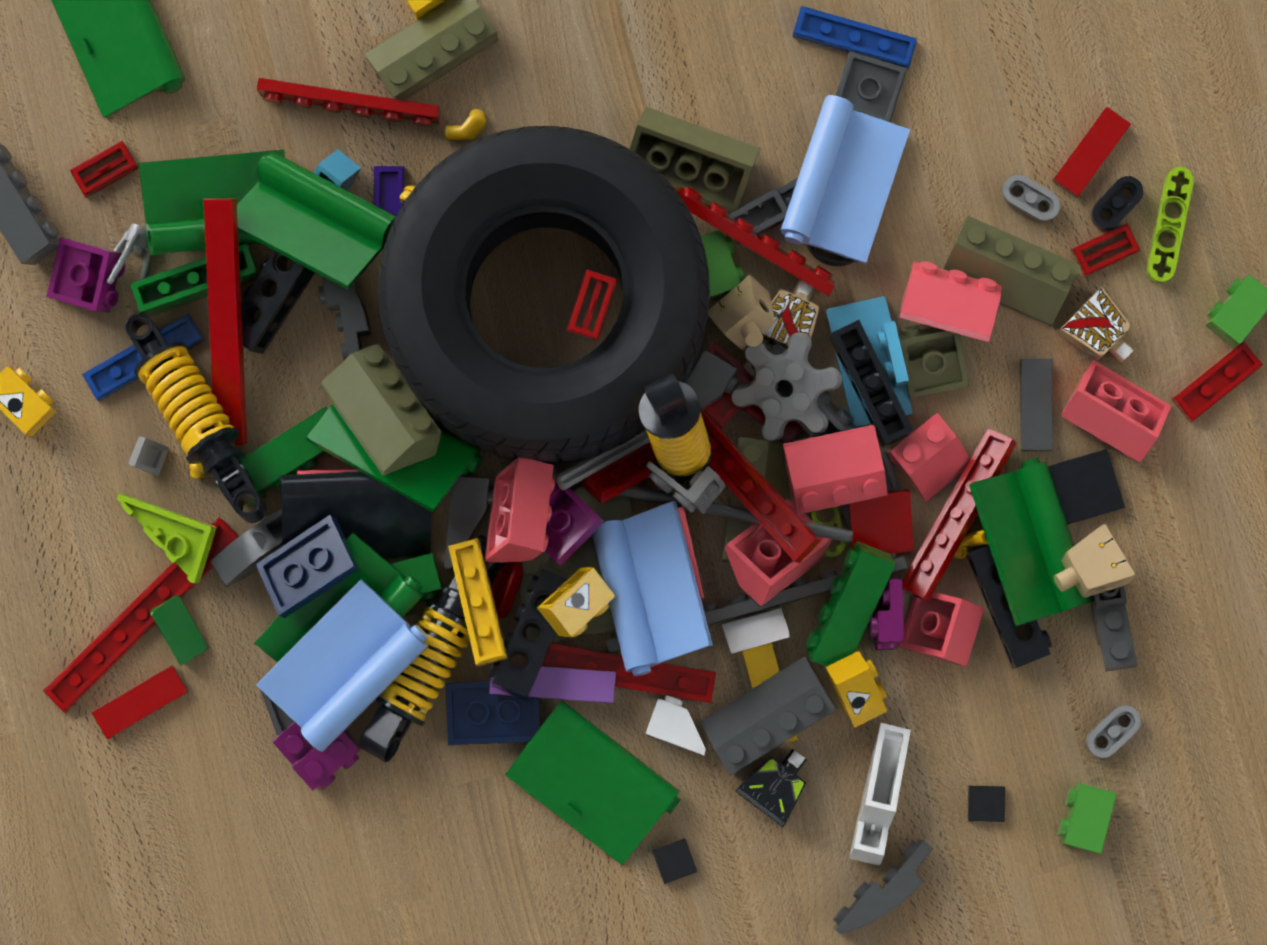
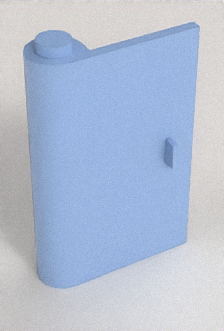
M828 95L824 99L780 231L785 235L784 239L792 244L801 245L805 243L866 264L910 129L853 110L854 105L849 100L839 96Z
M671 501L625 520L604 522L592 534V539L602 579L615 595L609 602L626 672H632L633 676L645 675L651 672L650 667L712 646L676 501Z
M360 579L256 686L301 727L302 735L314 748L323 752L428 647L425 641L428 636L418 625L415 624L412 627L370 586Z

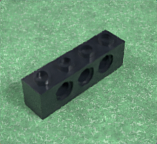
M276 251L262 263L260 274L255 282L247 287L243 294L244 299L241 302L243 346L252 352L264 354L315 274L312 270L295 261L293 267L287 271L286 265L289 258ZM276 283L277 291L275 295L271 297L270 289L272 285ZM258 309H260V318L257 322H255L254 314Z
M860 320L832 332L829 339L870 424L875 427L876 435L882 448L909 436L913 429Z
M989 545L968 553L967 559L1012 669L1050 655L1051 653L1048 648L1052 647V642L1047 631H1041L1037 620L1025 623L1030 629V636L1026 641L1017 638L1015 634L1016 625L1012 613L1003 605L1006 595L1002 583H998L992 578V569L996 565Z
M542 569L540 576L533 575L527 589L531 596L527 605L524 603L520 604L514 620L519 622L515 632L508 631L504 640L508 659L494 662L489 677L494 678L492 687L527 701L556 635L555 630L536 609L535 604L540 599H547L567 579ZM527 627H535L540 631L541 635L535 641H528L523 637L522 633ZM515 655H523L526 657L528 664L524 669H514L510 664L511 658Z

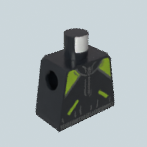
M791 749L782 763L770 756L736 788L735 792L781 827H784L806 785V782L796 774L807 759Z

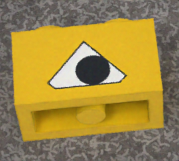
M7 366L0 373V410L25 435L32 437L57 412L51 406L54 400L43 389L37 392L29 384L33 379L20 367L15 371Z
M580 567L537 609L558 636L577 637L587 629V623L594 616H600L609 608L610 605L608 603L615 595L594 567Z
M859 651L825 667L842 708L854 728L887 712L883 699L887 698L886 692L880 681L875 682L874 678L879 676L871 660L865 662Z

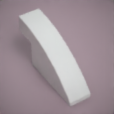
M880 723L849 859L878 866L881 864L885 853L889 827L896 813L911 732L909 729Z

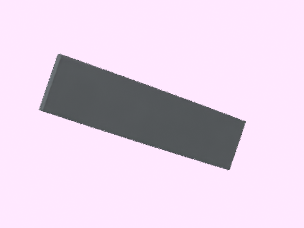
M798 178L779 189L771 190L727 216L735 221L741 218L755 227L753 232L758 235L782 224Z

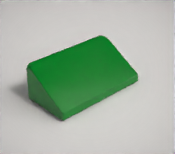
M179 594L151 609L150 613L180 666L209 648Z

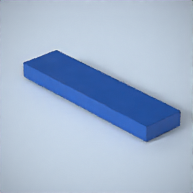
M804 6L800 8L792 36L848 53L850 50L909 69L917 38Z
M189 313L160 329L168 344L178 341L184 342L188 350L205 341ZM132 345L83 373L82 375L96 400L99 402L136 381L138 378L134 373V369L142 360V357L135 345Z

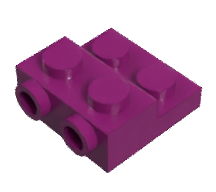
M60 237L46 297L93 311L110 313V309L118 302L119 295L115 288L117 279L122 277L125 272V263L112 284H108L107 280L122 253Z
M557 484L549 500L552 513L546 525L545 534L548 535V544L544 552L561 566L604 521L569 488L561 490Z
M889 579L879 599L880 607H885V611L875 612L873 618L868 623V637L874 638L875 650L897 649V644L904 642L902 579Z
M295 721L272 740L274 745L293 765L292 768L312 791L318 786L322 790L335 780L336 777L333 775L335 771L341 766L346 770L359 759L357 753L360 751V747L346 729L323 752L314 748L301 733V727Z

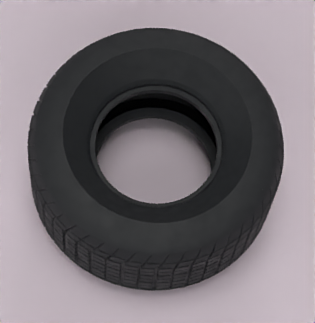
M528 126L501 131L467 144L446 157L417 184L399 210L391 226L387 242H385L379 272V309L386 341L390 346V352L398 369L421 404L439 423H442L446 429L459 436L460 439L493 455L511 460L519 457L543 463H564L586 459L598 455L600 451L606 452L617 448L646 430L639 416V403L645 393L643 387L672 373L677 381L686 383L699 357L708 317L710 284L707 257L697 225L681 196L653 165L629 148L598 134L569 127ZM537 228H557L571 231L597 245L615 267L623 290L619 316L605 340L583 358L557 367H530L501 356L482 339L474 327L471 317L470 299L472 286L483 261L506 239L518 233Z

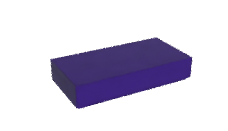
M374 166L373 205L397 216L403 205L399 197L405 188V167Z

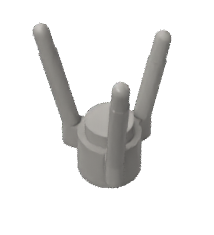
M132 223L129 230L124 232L121 241L113 251L121 252L123 248L125 249L107 280L108 284L114 282L130 252L141 255L143 250L145 254L140 280L147 278L151 254L147 243L146 228Z

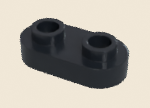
M1124 176L1118 179L1093 206L1091 210L1093 224L1101 230L1115 228L1142 199L1143 186L1141 182L1132 176ZM1121 190H1130L1131 197L1124 198L1121 194ZM1101 211H1108L1111 214V218L1104 220L1101 217Z

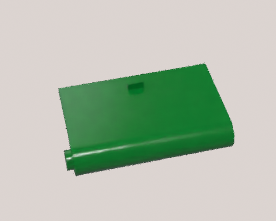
M52 0L103 118H107L154 91H165L166 94H171L183 87L182 83L186 78L151 0Z
M273 150L138 163L147 243L150 254L206 250L203 199L236 198L238 204L259 181L257 166L260 159L272 152L285 158V151ZM238 231L239 245L245 243L248 245L261 244Z
M275 152L264 155L257 166L259 181L237 204L238 231L348 290L384 249L396 216Z
M333 404L306 437V441L431 512L436 510L460 475L466 476L470 472L475 473L483 460V457L480 456L481 449H478L476 446L474 447L437 425L441 431V437L435 456L382 475Z
M1038 457L1022 462V469L969 484L1016 626L1093 602L1092 596L1082 597L1076 586L1061 592L1055 584L1053 576L1065 570L1062 559L1065 553L1074 547V543L1047 462H1040Z
M352 532L346 540L360 569L286 618L277 616L256 639L254 644L278 663L360 579L370 586L402 618L423 597V593L420 591L423 588L422 584L411 575L405 577Z
M562 700L504 774L621 865L626 862L663 813L666 811L671 814L681 800L677 797L680 790Z

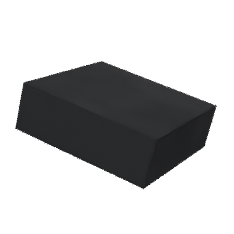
M969 785L968 821L1005 822V786Z
M685 838L652 850L664 884L697 872Z

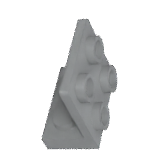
M651 461L646 465L652 472L649 478L667 494L673 490L675 492L673 497L691 513L697 509L700 513L704 514L726 487L720 476L709 467L704 471H698L689 483L691 488L687 491Z

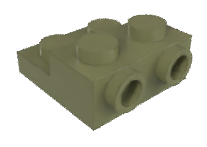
M918 325L904 327L902 334H898L909 378L906 386L910 399L970 386L960 334L935 327L920 330Z

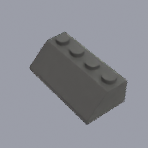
M804 656L708 716L701 723L720 760L729 774L733 775L831 714L838 707L807 657Z

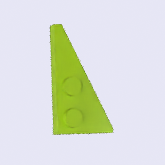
M118 493L117 500L128 515L135 517L144 527L143 531L148 537L165 551L166 556L172 563H177L187 574V579L191 583L199 584L217 527L132 496Z

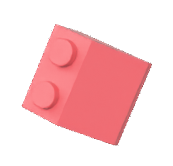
M938 413L933 415L888 453L889 459L925 502L960 475L970 461V457L960 440Z
M933 592L928 602L913 596L904 625V642L900 643L898 647L944 662L967 667L984 608L962 598Z

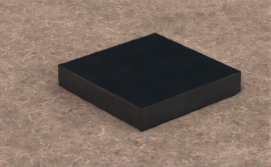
M1107 449L1048 466L1067 525L1125 508Z

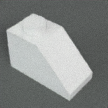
M667 695L664 700L658 699L645 734L704 755L706 748L688 710L682 707L683 701Z

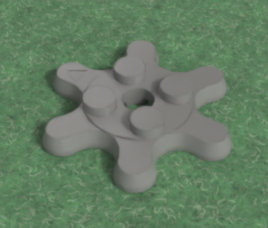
M798 332L793 334L789 339L787 350L780 355L770 353L763 343L756 347L748 345L745 347L744 355L746 360L754 367L755 377L749 384L734 387L731 392V400L735 406L740 408L755 405L762 409L765 420L761 427V434L765 440L771 442L779 441L784 435L786 424L792 420L802 422L814 434H821L828 427V418L818 407V397L824 391L837 389L842 383V374L834 367L818 370L810 365L808 353L812 342L811 338L805 333ZM780 380H787L792 384L793 392L789 397L783 396L777 391Z

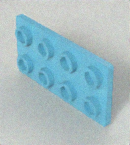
M882 296L828 308L826 314L831 333L860 320L905 415H911L913 411L906 386L909 378L896 323L891 321L886 298ZM836 354L839 370L842 374V383L849 413L855 420L853 424L856 427L869 425L870 421Z

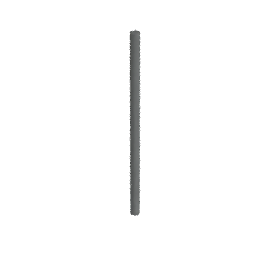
M632 486L618 494L660 504L676 501L677 507H683L673 497V493L667 494L666 492ZM713 502L705 511L708 514L760 524L752 513L745 508ZM804 521L816 536L852 543L854 531Z

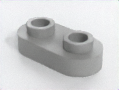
M1023 175L1009 177L1002 187V197L1007 204L1038 222H1049L1059 212L1060 202L1058 197L1053 192ZM1012 188H1020L1022 191V196H1014L1012 194ZM1038 204H1047L1048 211L1041 212L1038 209Z
M1126 705L1114 708L1087 735L1086 747L1088 751L1098 758L1112 756L1139 730L1141 717L1138 711ZM1122 715H1125L1129 720L1126 727H1122L1118 723V719ZM1100 736L1106 739V746L1102 749L1096 745V740Z

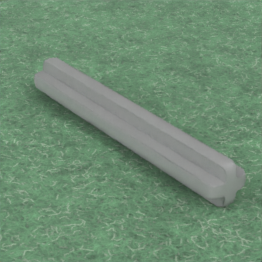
M644 430L635 438L617 448L606 452L600 451L598 455L582 460L556 475L555 482L561 490H566L650 442L647 431Z

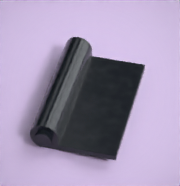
M361 471L280 475L282 546L327 516L332 515L336 517L346 539L352 532L355 533L383 558L413 557L430 554L431 511Z

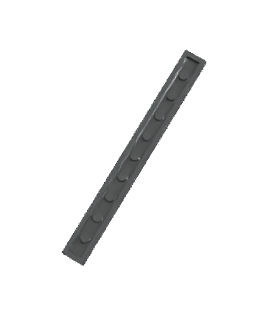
M892 553L891 556L896 563L892 573L907 569L904 556L896 558L895 553ZM831 570L818 574V581L807 583L806 578L796 580L789 585V589L781 591L762 607L754 599L748 600L747 595L730 599V605L718 608L717 603L704 606L707 624L709 626L831 591L833 581L837 576L840 577L841 574L837 575L836 570ZM616 632L610 633L612 639L606 640L609 653L620 651Z

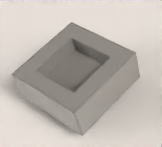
M139 436L128 465L159 476L169 447Z

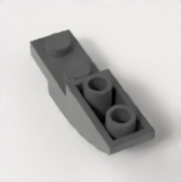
M322 276L323 286L318 287L321 304H327V308L330 311L340 310V313L336 314L338 331H344L346 343L341 344L343 360H345L351 353L362 350L361 336L372 335L368 316L354 284L347 290Z
M282 508L243 533L210 561L226 588L257 571L256 564L282 547Z
M1124 586L1093 595L1091 608L1097 642L1101 647L1105 671L1137 667L1138 663L1126 609L1127 599Z
M920 840L918 844L912 841L902 854L905 860L898 868L893 865L882 880L886 882L883 887L874 880L869 884L864 881L853 894L856 898L855 902L850 908L844 906L833 919L837 923L834 929L840 934L856 930L885 916L899 906L923 882L914 872L933 848L924 840Z

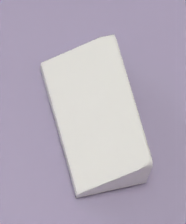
M782 608L722 624L730 654L790 638Z

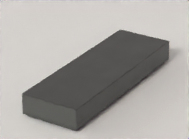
M1052 359L1020 360L1021 451L1053 450Z

